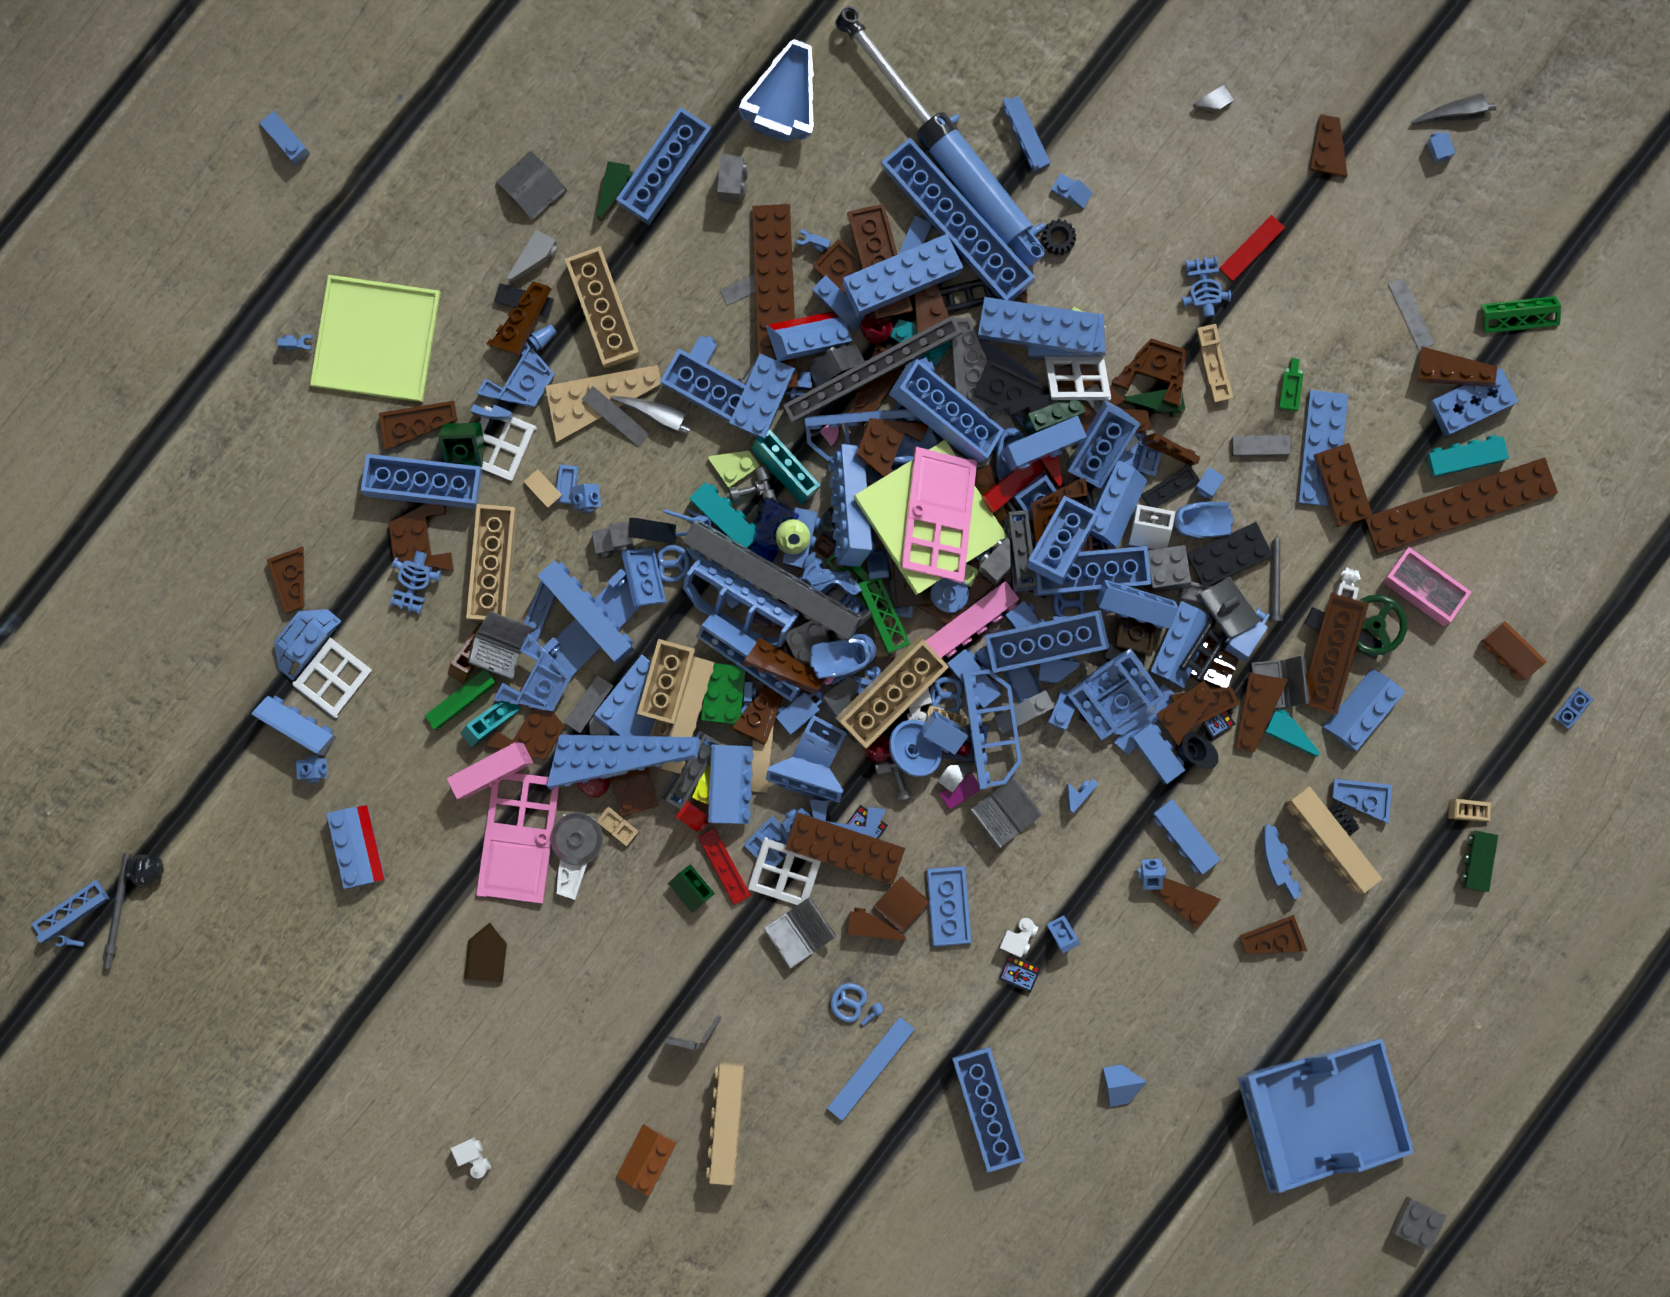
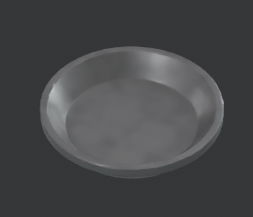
M580 812L570 813L561 817L554 825L551 832V846L556 856L563 862L571 865H583L595 859L600 853L603 846V832L599 823L590 815Z

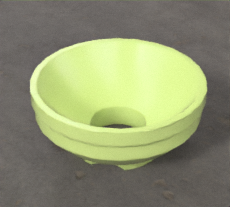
M799 520L784 521L776 531V543L787 554H799L810 543L809 529ZM791 534L799 536L800 539L797 544H790L788 542Z

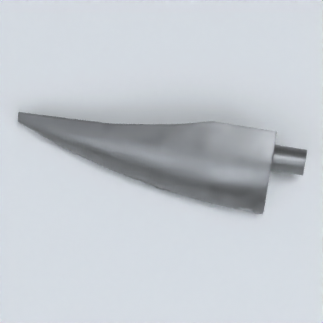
M1483 93L1429 111L1413 120L1411 125L1440 121H1472L1487 117L1489 111L1496 110V104H1487Z
M620 396L610 397V399L638 412L660 428L678 435L681 432L688 435L690 431L689 427L682 425L687 413L679 409L644 399Z

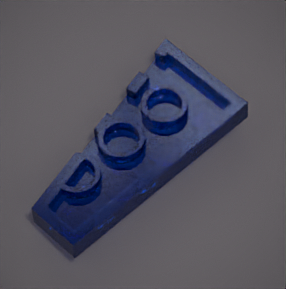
M765 497L750 550L772 563L780 550L775 538L778 527L784 521L797 520L800 515Z

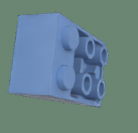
M813 715L792 757L803 758L808 762L822 764L830 768L847 733Z

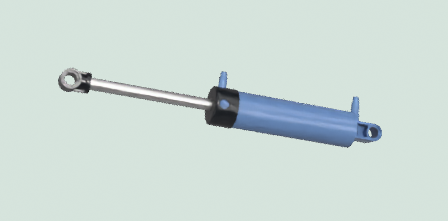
M852 6L844 7L836 18V27L840 31L848 33L850 39L855 38L921 121L923 125L917 130L916 138L927 152L933 156L970 205L1004 243L1014 250L1025 265L1034 266L1045 253L1043 246L1035 236L1046 225L1041 223L1033 227L1032 223L958 131L954 123L960 120V116L956 114L949 118L945 112H940L931 117L864 32L866 27L859 21L858 11Z

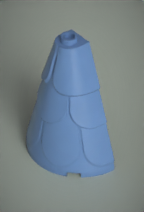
M792 40L772 62V66L759 78L757 84L742 99L739 113L743 120L747 119L750 122V127L764 135L785 141H792L793 138L803 140L810 136L813 128L811 46L806 45L802 41Z

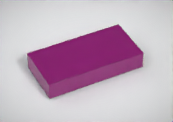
M971 773L962 779L953 793L945 789L939 794L950 810L982 789L978 788V782Z

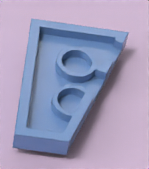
M1333 779L1332 799L1387 824L1389 823L1392 785Z

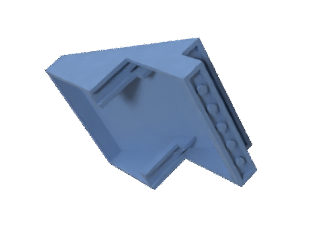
M1383 1039L1369 1040L1245 1073V1076L1237 1078L1269 1193H1280L1336 1173L1361 1172L1414 1153Z

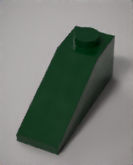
M607 161L597 211L599 221H602L617 202V197L633 176L634 172L631 171L630 165Z
M1167 389L1125 396L1123 399L1124 404L1164 416L1170 415L1171 418L1181 416V413L1185 411L1183 393L1180 408L1164 403L1163 398Z

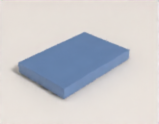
M654 547L621 551L634 607L666 603Z

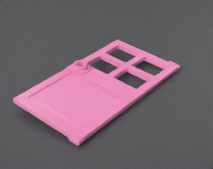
M915 447L901 568L964 583L977 467L976 460L963 459ZM914 520L935 524L933 542L912 537ZM941 526L962 531L960 548L940 544ZM911 544L932 548L930 566L910 561ZM939 550L959 555L957 572L937 568Z
M515 773L505 778V780L523 782L521 801L498 798L500 783H495L492 787L476 896H491L543 903L551 852V832L555 824L560 786L555 787L554 790L552 789L550 805L527 802L530 783L547 785L549 777ZM497 804L520 807L517 826L494 823ZM526 808L548 810L547 828L523 827Z

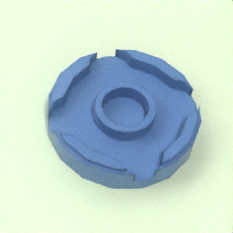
M942 578L934 583L931 589V600L934 606L946 613H955L961 610L969 597L965 581L964 583H958Z

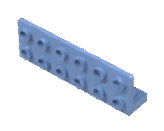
M622 569L608 581L609 585L595 598L596 601L593 603L596 607L600 604L608 614L606 618L609 621L613 619L620 628L640 608L633 605L627 575ZM575 618L556 639L553 637L543 648L572 677L601 646Z

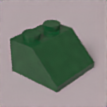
M481 423L444 424L438 435L444 463L482 467L484 436Z

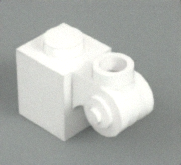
M1345 567V570L1340 574L1341 583L1336 586L1335 593L1356 599L1359 588L1354 586L1360 580L1359 571Z
M928 688L909 706L908 720H919L924 723L927 721V714L920 712L922 706L932 704Z
M1023 918L1019 921L1020 933L1015 934L1006 930L999 948L1018 957H1022V954L1026 955L1030 948V944H1028L1030 936L1034 938L1038 927L1029 918Z
M475 1137L451 1148L458 1166L467 1162L474 1165L470 1171L474 1178L483 1177L491 1169L488 1159H483L481 1153L483 1147L479 1140L476 1141Z

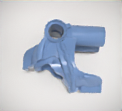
M815 552L805 558L803 563L804 574L800 580L809 583L810 586L826 594L837 584L851 595H858L862 591L854 578H850L851 574L848 570L845 572H835L834 570L825 569L822 560L817 559Z

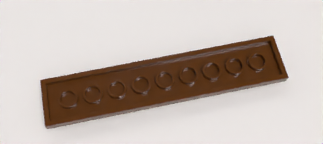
M790 204L752 206L758 356L762 354L774 360H777L766 325L795 319ZM797 358L779 361L795 368L787 389H798Z
M1544 457L1373 514L1370 517L1364 518L1376 554L1555 495L1558 491Z

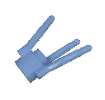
M689 508L687 512L696 517L692 518L666 509L663 510V513L690 521L691 525L694 521L700 520L711 527L709 517L703 516ZM688 532L676 533V536H686Z

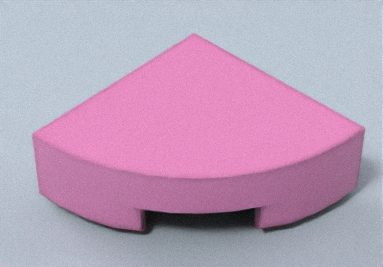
M828 424L819 432L832 447L838 438L839 431L838 427L829 428Z

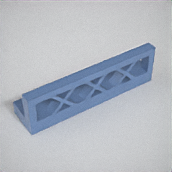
M1017 96L1011 100L1008 97L1004 98L1001 106L1032 171L1035 172L1049 166L1050 160L1020 97Z
M98 880L93 881L32 923V926L38 933L36 938L40 943L48 942L110 899ZM96 886L100 893L92 899L88 898L89 890ZM75 899H83L82 906L76 910L72 909ZM59 910H67L66 917L60 921L56 920ZM43 921H51V927L43 932L39 924Z

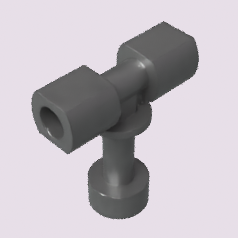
M766 466L754 470L757 481H754V486L739 490L737 486L729 488L732 503L739 502L742 496L757 493L758 496L762 495L763 502L766 499L770 501L771 497L776 500L773 489L770 490L768 483L770 477Z
M886 760L874 764L877 775L888 772L890 776L894 775L899 791L896 794L897 801L912 798L911 791H906L901 774L903 771L894 761L888 762Z

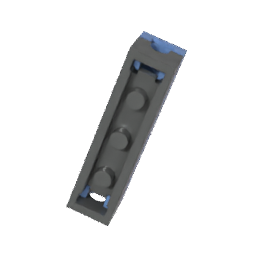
M1028 510L1008 512L1005 516L1007 538L1010 540V565L1014 592L1033 590L1037 586L1036 573L1027 568L1028 560L1033 553Z
M701 731L696 736L701 740L697 758L685 761L681 774L674 773L661 795V798L679 809H682L711 761L712 745L721 744Z

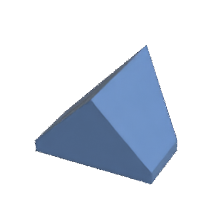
M1123 1065L1103 1068L1110 1107L1129 1104L1146 1084L1145 1080Z

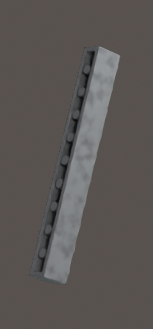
M952 315L783 406L791 421L795 423L963 333Z
M700 520L692 523L683 540L690 550L695 552L698 550L704 554L703 557L707 560L718 562L722 569L735 572L739 579L752 582V586L756 589L767 591L771 598L784 601L788 608L801 611L802 616L809 620H816L819 622L818 625L826 630H833L836 632L835 635L843 640L853 637L863 618L861 615Z

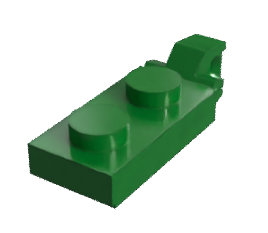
M1292 358L1290 360V367H1285L1279 401L1280 410L1294 412L1299 410L1304 373H1302L1303 369H1299L1300 359Z

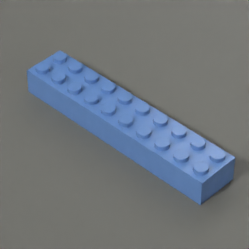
M911 138L881 162L883 171L942 236L948 234L955 251L998 299L1013 301L1034 283L1035 276Z

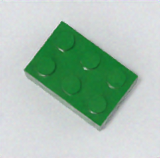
M714 663L713 673L710 676L707 685L708 689L704 695L702 722L733 725L741 716L746 671L735 665Z

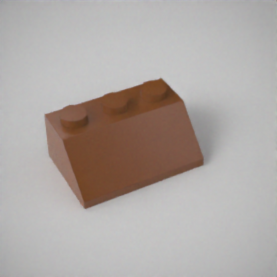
M1506 621L1495 625L1481 640L1483 648L1487 652L1493 653L1497 657L1496 660L1503 667L1507 666L1511 670L1510 674L1516 680H1527L1547 662Z
M643 1124L616 1177L632 1188L650 1196L678 1141Z

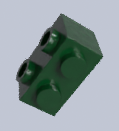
M691 864L668 883L692 913L715 895Z

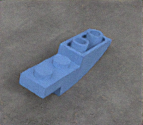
M1266 824L1263 826V851L1269 874L1275 886L1283 884L1291 899H1296L1301 896L1299 892L1301 887L1296 880H1292L1290 876L1292 872L1287 863L1283 864L1282 862L1289 858L1287 855L1289 851L1286 845L1280 843L1277 838L1279 833L1275 826L1271 827L1270 824Z

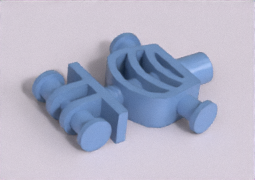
M1214 256L1210 259L1203 257V261L1200 262L1198 258H1195V261L1185 260L1186 271L1196 268V271L1187 273V278L1200 276V281L1192 285L1189 297H1181L1184 308L1193 303L1194 308L1202 307L1204 318L1215 316L1214 305H1219L1221 299L1228 300V302L1231 301V290L1222 292L1221 284L1218 281L1207 278V275L1218 274L1219 268L1209 269V266L1218 267L1217 257ZM1204 265V270H1200V266ZM1201 285V289L1194 293V289Z
M416 551L413 562L406 560L402 563L398 561V558H395L391 568L395 567L400 570L398 579L408 588L407 592L395 589L393 594L402 596V599H398L393 595L390 606H399L401 610L404 607H408V612L415 611L418 612V615L421 614L423 604L418 605L414 602L415 600L425 602L426 598L414 595L415 589L426 588L430 585L431 579L437 580V582H440L441 571L432 572V567L424 565L427 557L426 553ZM426 574V577L419 578V575ZM404 576L410 579L409 583L404 579ZM417 581H425L422 586H416ZM407 598H410L409 603H406Z

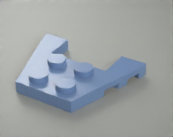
M526 342L520 353L523 356L504 387L501 388L485 378L477 394L536 408L546 391L545 386L550 385L555 374Z
M528 634L520 651L537 660L521 692L502 683L494 700L553 711L571 676Z
M811 799L814 818L826 821L828 801ZM868 807L866 826L836 822L829 823L873 837L884 816L885 809Z

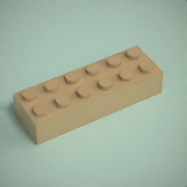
M601 246L566 258L568 270L604 369L640 357Z
M477 504L466 615L469 621L483 622L489 611L508 618L518 511L515 507Z
M917 637L836 717V720L863 747L867 748L949 666L923 639Z
M693 657L675 724L655 719L650 736L692 737L696 729L698 715L702 709L703 698L708 689L707 685L713 673L714 662ZM685 761L664 763L663 766L658 768L681 774Z
M1310 786L1301 789L1286 801L1288 805L1286 807L1292 816L1296 815L1300 820L1298 823L1304 831H1309L1312 835L1310 837L1312 842L1317 847L1320 845L1324 850L1323 856L1327 861H1332L1335 864V871L1340 877L1344 876L1348 881L1347 886L1353 893H1365L1382 880V877Z
M721 1063L720 1067H717L715 1071V1079L718 1080V1086L714 1087L713 1099H717V1103L712 1108V1119H715V1126L712 1125L710 1130V1139H713V1145H710L708 1158L712 1159L711 1165L707 1166L706 1178L710 1179V1184L734 1185L745 1064Z

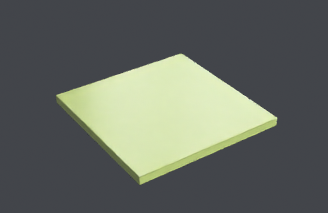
M328 275L310 386L423 403L441 291Z
M946 440L929 449L956 457ZM913 460L853 497L917 595L942 579V577L901 568ZM975 485L966 563L995 545L1000 539L1003 540L1007 537L997 519L983 501ZM914 520L912 537L933 542L935 524ZM941 526L940 544L960 548L962 531ZM911 544L910 561L930 566L932 548ZM939 550L937 568L949 571L958 569L959 555Z

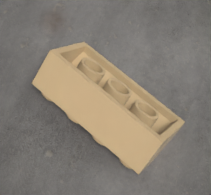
M658 639L637 714L675 724L695 649Z

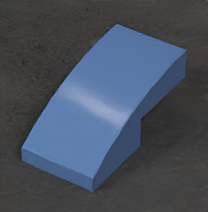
M475 404L471 408L473 415L491 420H509L514 416L512 412L496 405L493 406L491 411Z

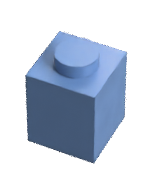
M1437 132L1430 136L1431 138L1426 144L1434 164L1451 159L1454 156L1455 150L1448 132L1443 134Z
M700 335L690 355L709 365L718 349L717 344H715L716 341L709 336L704 338Z
M1209 467L1194 489L1197 490L1199 496L1211 499L1225 477Z

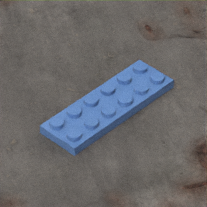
M1316 390L1309 391L1298 503L1330 507L1313 455L1343 445L1348 394Z

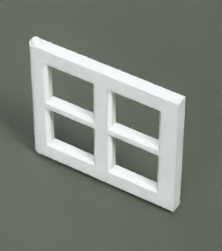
M1045 356L1044 361L1051 400H1111L1103 356ZM1054 364H1071L1073 375H1055ZM1080 364H1097L1099 375H1081ZM1057 381H1074L1076 392H1058ZM1083 381H1100L1102 392H1084Z
M485 406V407H484V409H486V410H489V411L492 410V408H490V407H488V406ZM515 417L509 420H501L506 423L499 439L484 433L489 419L481 418L479 423H481L484 442L495 446L489 463L483 461L481 469L513 482L534 430L537 427ZM510 425L526 430L519 447L504 441ZM500 448L515 454L509 471L494 466Z
M329 638L292 685L332 717L338 718L340 711L373 670L332 638ZM331 649L344 658L333 673L320 664ZM348 662L361 671L351 686L337 677ZM314 670H317L328 679L317 694L304 685ZM332 683L345 692L334 707L321 698Z
M765 837L748 885V890L796 905L800 904L810 897L821 861L785 850V844L769 840ZM769 848L787 854L782 869L764 863ZM794 856L812 862L808 877L790 872ZM762 868L780 874L776 889L758 884ZM788 877L806 882L801 897L783 892Z

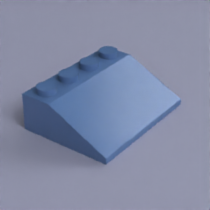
M643 655L639 657L594 713V720L615 736H650L655 719L637 714L652 663Z

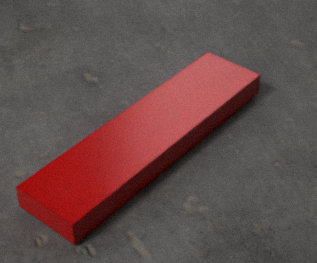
M1271 214L1225 261L1219 270L1233 282L1285 227Z
M1040 460L1031 463V466L1020 470L1019 468L1010 472L982 496L991 513L997 511L1045 469Z
M713 828L698 836L733 904L735 905L750 897L751 894L716 829Z

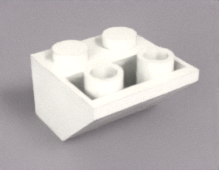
M1137 505L1128 545L1137 547L1147 546L1148 549L1153 550L1167 548L1173 528L1175 511Z

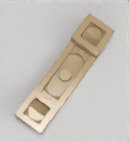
M1213 324L1197 328L1202 360L1214 403L1232 399V389L1222 357L1217 325Z
M774 723L766 744L763 745L753 740L751 792L767 793L768 781L766 780L768 767H770Z

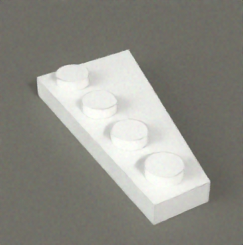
M560 860L557 894L576 900L588 863L571 865Z

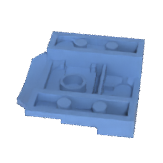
M1132 649L1105 663L1068 692L1069 698L1101 740L1112 733L1124 735L1133 727L1155 714L1157 702L1165 698Z

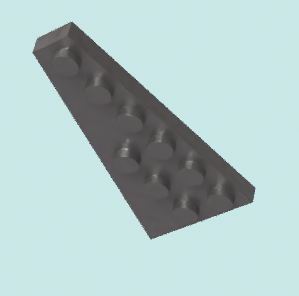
M958 318L955 320L963 334L952 339L955 390L988 416L985 409L994 405L972 395L986 366L987 359L970 318ZM1006 410L988 416L1003 429L1015 428Z

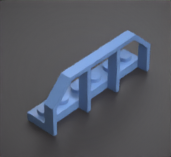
M907 408L814 417L806 416L807 444L829 461L833 456L827 455L811 441L810 429H820L821 425L829 424V428L840 427V423H844L846 445H850L848 426L859 425L861 421L868 422L870 418L898 421L897 418H905V421L916 420L919 424H921V421Z
M703 555L698 558L686 573L683 589L698 610L708 616L715 613L756 642L759 638H762L776 648L781 647L786 640L788 630L799 617V613L771 598L765 592L756 589L747 581L739 579L732 572L722 569L717 563L707 560ZM694 574L721 590L716 607L706 603L692 584ZM726 593L750 607L745 626L722 612ZM755 611L783 627L779 638H764L751 630Z
M989 669L962 673L978 788L985 789L988 786L1006 784L1022 763L1011 685ZM989 674L1007 688L1009 705L976 710V707L979 706L978 695H974L973 688L976 687V679L973 675ZM1010 709L1014 739L985 743L984 734H980L979 726H982L981 713ZM1015 744L1017 761L1003 780L990 782L989 772H985L984 764H988L986 752H982V748Z

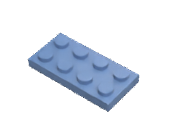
M759 354L729 424L765 439L795 368Z

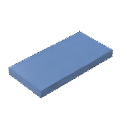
M965 866L927 869L933 947L972 944Z

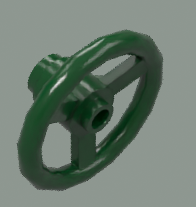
M1368 595L1359 599L1367 603H1384L1379 614L1369 617L1364 621L1362 627L1368 633L1377 635L1384 647L1372 648L1364 645L1359 640L1357 649L1369 655H1385L1394 651L1403 642L1407 632V617L1402 606L1393 598L1384 595ZM1391 608L1395 610L1400 624L1397 637L1392 642H1390L1384 631L1386 629L1385 618ZM1378 621L1380 627L1375 629L1373 623Z

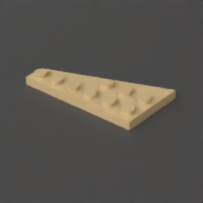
M658 365L545 386L556 442L603 417L582 400L592 386L617 407H621L622 404L610 399V397L637 398L660 385L661 379Z

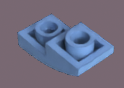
M1578 686L1559 708L1554 718L1567 729H1570L1594 699Z

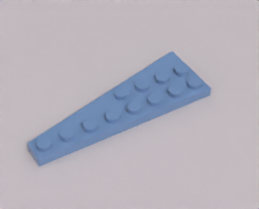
M560 735L547 787L554 790L555 787L563 785L567 787L576 782L582 781L586 783L590 779L609 778L627 774L631 770L638 769L641 771L645 770V767L654 765L659 767L668 762L675 761L677 763L696 759L701 740L698 737Z

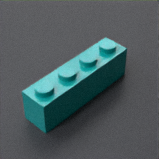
M770 429L765 439L761 437L756 439L751 450L801 505L816 494L821 485Z
M1497 435L1486 437V440L1479 442V439L1468 441L1467 445L1461 446L1460 443L1450 445L1449 449L1442 450L1439 447L1430 450L1431 453L1426 455V460L1431 478L1505 462L1509 459L1504 436L1497 437Z
M704 482L689 498L690 501L705 516L709 517L710 521L727 537L749 549L760 538L759 528L753 523L748 524L744 520L746 516L739 509L735 511L731 507L733 504L725 496L721 498L717 494L719 490L712 483L708 485Z

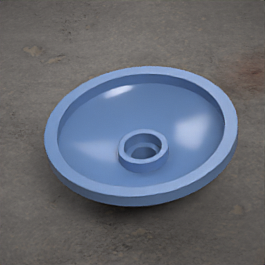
M907 720L900 723L892 731L889 740V749L895 764L903 772L916 777L932 773L939 766L942 758V750L939 745L934 742L929 743L923 738L921 728L925 723L919 720Z

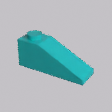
M499 701L468 723L460 734L473 748L520 711V707L510 702Z
M1281 709L1274 711L1264 733L1309 755L1318 757L1320 755L1319 750L1295 720L1289 717L1290 714Z

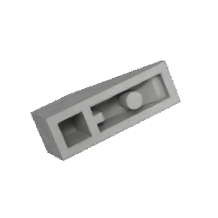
M536 229L507 277L509 282L513 284L547 262L550 257H554L558 250L556 240Z
M1046 690L1014 706L1017 727L1054 708ZM1010 709L993 717L1001 734L1012 730Z

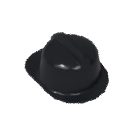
M1193 732L1184 735L1182 742L1179 746H1176V750L1185 763L1196 764L1205 769H1213L1218 763L1219 756L1214 745Z

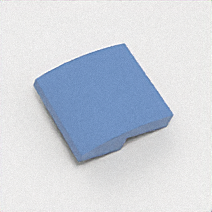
M1135 433L1134 435L1140 443L1129 451H1124L1119 461L1134 467L1141 474L1155 477L1162 453L1141 444L1143 437L1147 435Z
M771 816L749 838L744 846L758 858L765 837L769 840L786 844L788 834L785 832L783 825L774 816ZM769 848L764 863L776 867L787 854Z

